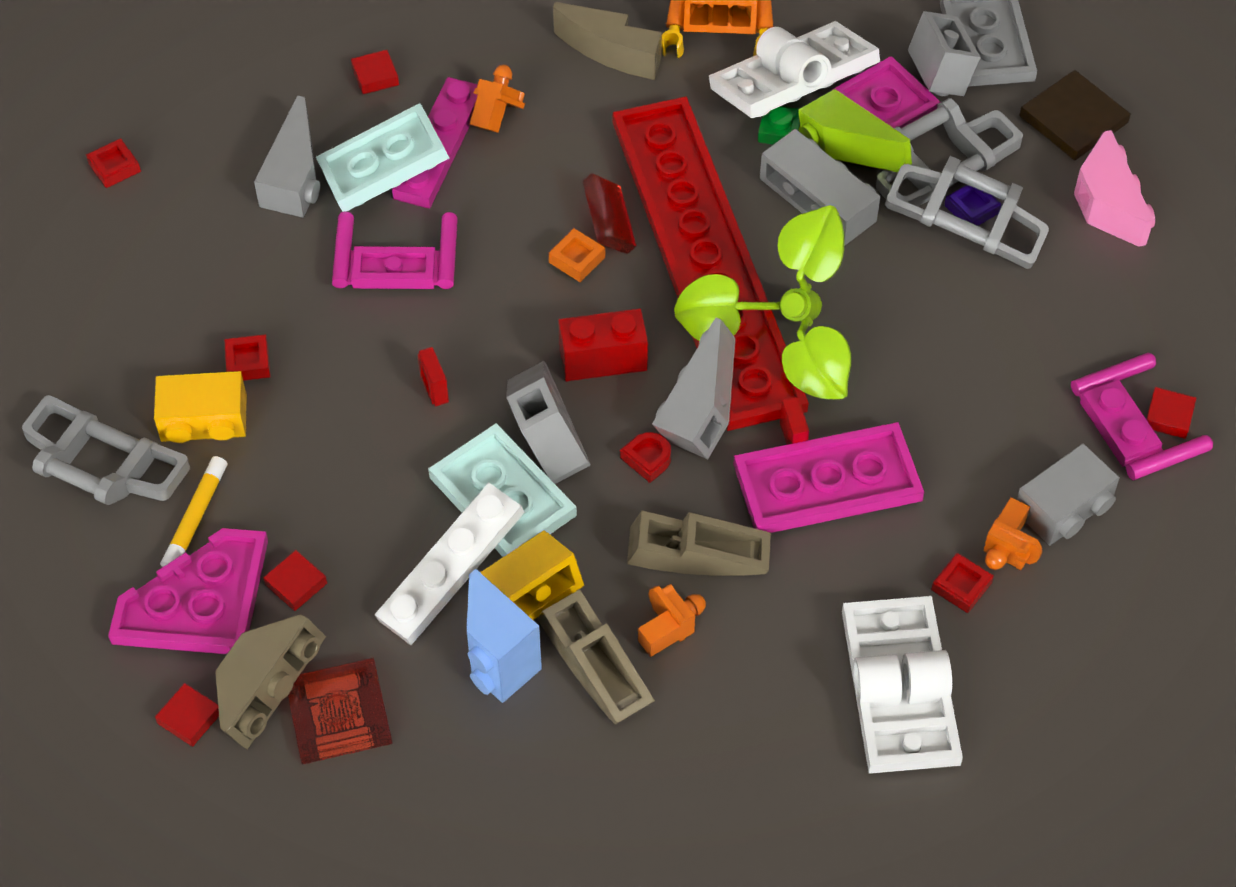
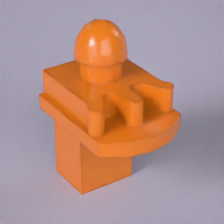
M504 64L499 65L495 69L493 82L479 79L477 88L474 90V94L478 96L470 125L499 133L506 105L524 109L525 103H523L525 93L508 87L509 80H512V70L508 65Z
M1010 497L987 534L983 551L986 552V565L992 570L1001 569L1006 563L1016 567L1018 570H1022L1025 563L1029 565L1036 563L1042 555V546L1038 539L1020 531L1027 520L1030 506Z
M671 584L662 589L660 586H654L649 590L651 605L658 616L638 628V642L650 657L676 641L682 642L686 637L694 633L695 616H699L706 607V601L703 596L692 594L683 601Z

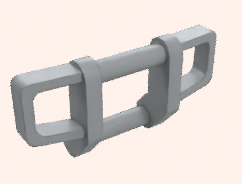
M952 98L942 101L938 104L936 110L905 127L900 128L896 126L894 128L911 141L943 123L952 143L967 157L960 164L975 171H986L995 166L997 162L1021 147L1023 133L998 110L991 111L966 123L959 105ZM988 128H996L1008 140L992 150L977 134ZM911 145L912 165L931 170L913 152L914 150ZM883 170L877 175L876 189L885 199L892 187L890 182L895 180L898 172ZM908 178L917 187L918 191L907 196H903L899 192L896 194L898 199L918 207L930 200L936 184ZM952 179V182H951L950 186L953 185V184H955V183L958 182V181L955 180V179Z
M952 156L949 157L942 173L910 164H904L900 167L885 201L886 208L916 219L928 227L934 224L984 246V251L993 255L995 253L1026 269L1033 266L1049 228L1046 223L1016 205L1023 189L1022 186L1013 182L1009 186L961 165V160ZM905 178H913L936 184L926 209L897 198L896 194ZM952 179L1004 200L991 231L939 209ZM1011 217L1036 233L1037 240L1030 254H1024L1000 242Z
M51 395L45 396L22 425L26 440L41 450L33 461L32 469L35 473L44 477L54 476L94 494L95 500L106 505L120 501L130 493L165 501L171 497L190 470L189 461L185 454L161 446L157 442L145 437L137 439L99 422L96 415L87 411H81ZM53 413L72 421L56 444L37 432L48 416ZM90 437L129 453L116 473L109 474L102 479L70 464ZM154 459L175 466L161 484L140 480Z

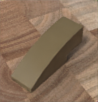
M560 2L554 3V34L588 58L607 67L630 75L655 80L661 61L662 32L628 26V14Z
M641 510L630 526L627 564L659 571L694 575L744 576L766 574L769 571L771 532L691 512L686 515L684 520H679Z
M580 589L541 612L537 620L585 690L615 725L655 701L608 624H601Z

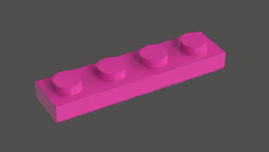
M447 77L428 118L442 142L449 159L392 188L394 200L428 209L431 208L470 127L472 113L478 96L474 94V90L478 84Z

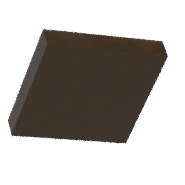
M1073 70L1021 106L1019 114L1020 117L1073 160H1077L1094 148L1105 131L1112 130L1115 133L1129 123L1131 113L1076 70Z

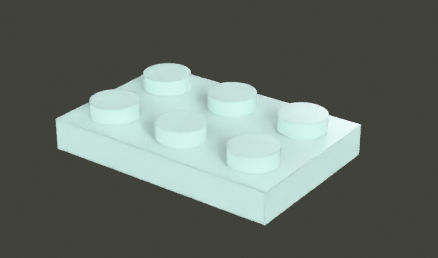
M419 103L316 156V159L342 212L364 204L366 201L399 186L401 183L426 170L434 168L437 164L449 159V156L422 105Z
M497 423L428 468L429 478L461 513H463L488 482L522 506L525 513L495 547L502 557L545 530L551 534L577 516V507Z

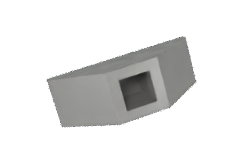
M542 361L507 380L506 398L518 426L550 480L556 484L590 466L589 459L547 364Z

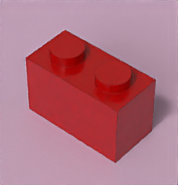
M641 308L558 319L559 347L566 382L647 371L648 340Z

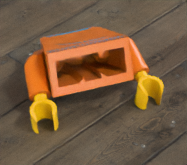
M670 0L666 27L669 30L662 34L663 56L666 55V48L668 46L677 45V57L680 58L683 55V36L680 30L684 29V32L759 33L753 56L757 55L756 47L759 38L766 30L773 27L771 0Z

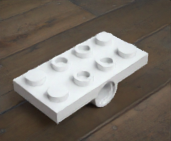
M836 21L799 37H795L781 27H772L766 30L759 38L756 47L757 55L709 75L710 88L747 116L750 118L760 117L769 113L770 110L789 102L798 101L804 95L820 88H827L838 80L852 74L861 73L865 68L879 63V48Z
M932 596L843 603L842 616L869 774L961 766L963 756L951 699V664L947 651L942 650Z

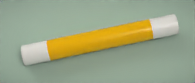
M218 456L211 458L160 563L162 567L186 552L228 465L227 461Z

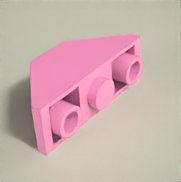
M1112 130L1105 131L1080 168L1074 191L1075 198L1087 224L1138 247L1147 244L1151 228L1155 226L1154 210L1150 204H1146L1141 194L1139 178L1136 174L1131 173L1127 164V155L1124 147L1118 145Z

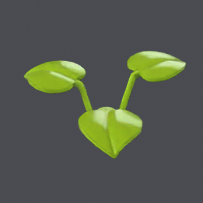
M828 205L800 214L791 219L781 230L777 245L779 256L786 267L798 270L796 279L800 288L790 289L785 292L780 302H738V284L735 280L720 274H710L698 278L680 294L674 308L675 317L689 334L698 341L703 333L710 328L716 317L724 322L734 336L739 330L741 323L738 310H781L786 319L802 322L797 331L799 341L786 346L782 353V366L786 377L796 388L817 398L843 399L847 397L851 368V352L847 340L838 330L826 326L814 327L805 334L808 326H812V320L818 317L822 309L821 299L815 291L811 290L812 285L807 283L805 275L815 282H825L838 271L843 259L844 230L840 215L835 206Z

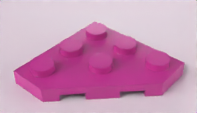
M222 528L208 537L209 543L191 555L185 552L156 571V578L137 590L132 587L118 596L108 635L111 644L228 654L240 635L250 630L268 544L266 532Z

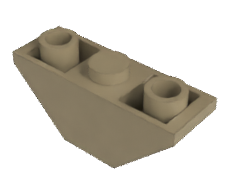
M300 614L242 633L215 671L220 729L247 750L255 738L264 731L267 721L280 702L289 695L294 682L308 662L317 655L320 645L326 638L307 617Z

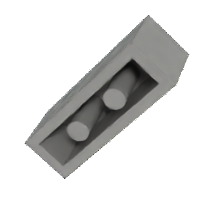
M794 129L762 153L760 179L802 214L828 205L837 208L843 224L844 246L877 222L880 195L877 194L875 189L871 185L859 180L848 171L842 162L835 161L820 149L814 140L806 138L798 130Z

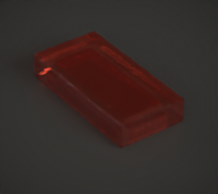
M591 173L583 180V186L598 243L628 254L637 245L621 186Z

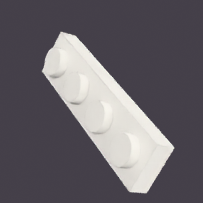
M488 482L375 613L377 620L409 645H412L468 580L469 574L480 566L525 513L522 506Z

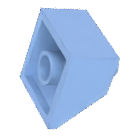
M475 569L469 574L467 639L469 652L467 654L471 665L470 678L482 693L486 695L492 693L503 703L542 669L539 625Z

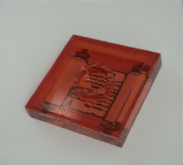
M374 658L303 673L294 682L288 698L302 765L393 744Z

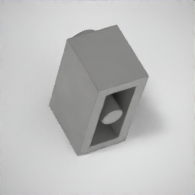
M923 11L908 52L929 92L938 96H948L949 94L964 96L981 57L958 16Z
M1081 444L1020 488L1017 500L1030 506L1025 523L1049 546L1062 537L1069 539L1082 528L1086 519L1093 514L1101 516L1112 507L1116 501L1114 494L1120 477L1085 444Z

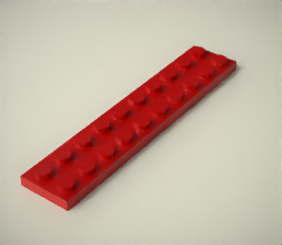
M687 96L612 112V123L677 298L696 279L710 274H720L735 280L738 284V302H768ZM738 310L741 323L739 330L734 335L736 339L730 417L726 428L727 431L780 419L782 399L797 397L803 413L808 412L809 402L805 393L796 388L784 373L782 353L786 344L772 310ZM692 336L697 349L699 341Z

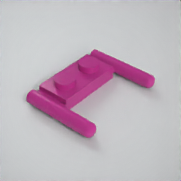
M347 211L341 212L337 223L332 285L336 288H345L348 285H352L353 288L434 289V285H438L442 289L452 288L454 286L458 222L456 214L447 212L442 216L440 251H435V247L354 246V250H351L354 216Z
M1152 353L1139 355L1071 381V389L1074 395L1080 397V404L1121 466L1126 467V472L1133 481L1206 453L1213 448L1211 437L1202 435L1169 449H1162V442L1120 382V380L1154 368L1156 358Z

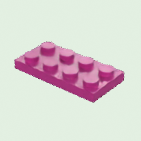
M899 422L734 456L733 465L753 528L771 533L923 501L924 490Z

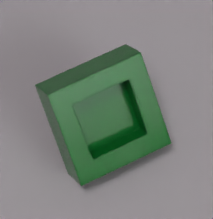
M779 106L762 116L758 131V142L774 145L794 129L799 131L798 109Z

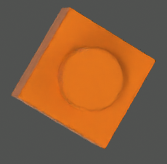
M575 228L549 252V263L578 282H581L605 259V247Z

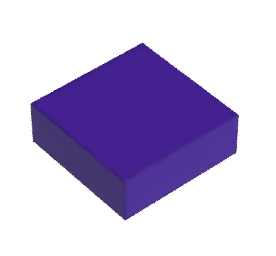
M965 185L946 196L944 206L954 216L979 226L998 215L1002 204L994 196Z

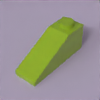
M836 89L798 109L800 120L799 132L806 138L814 140L820 149L833 159L898 172L904 164L912 165L910 139Z

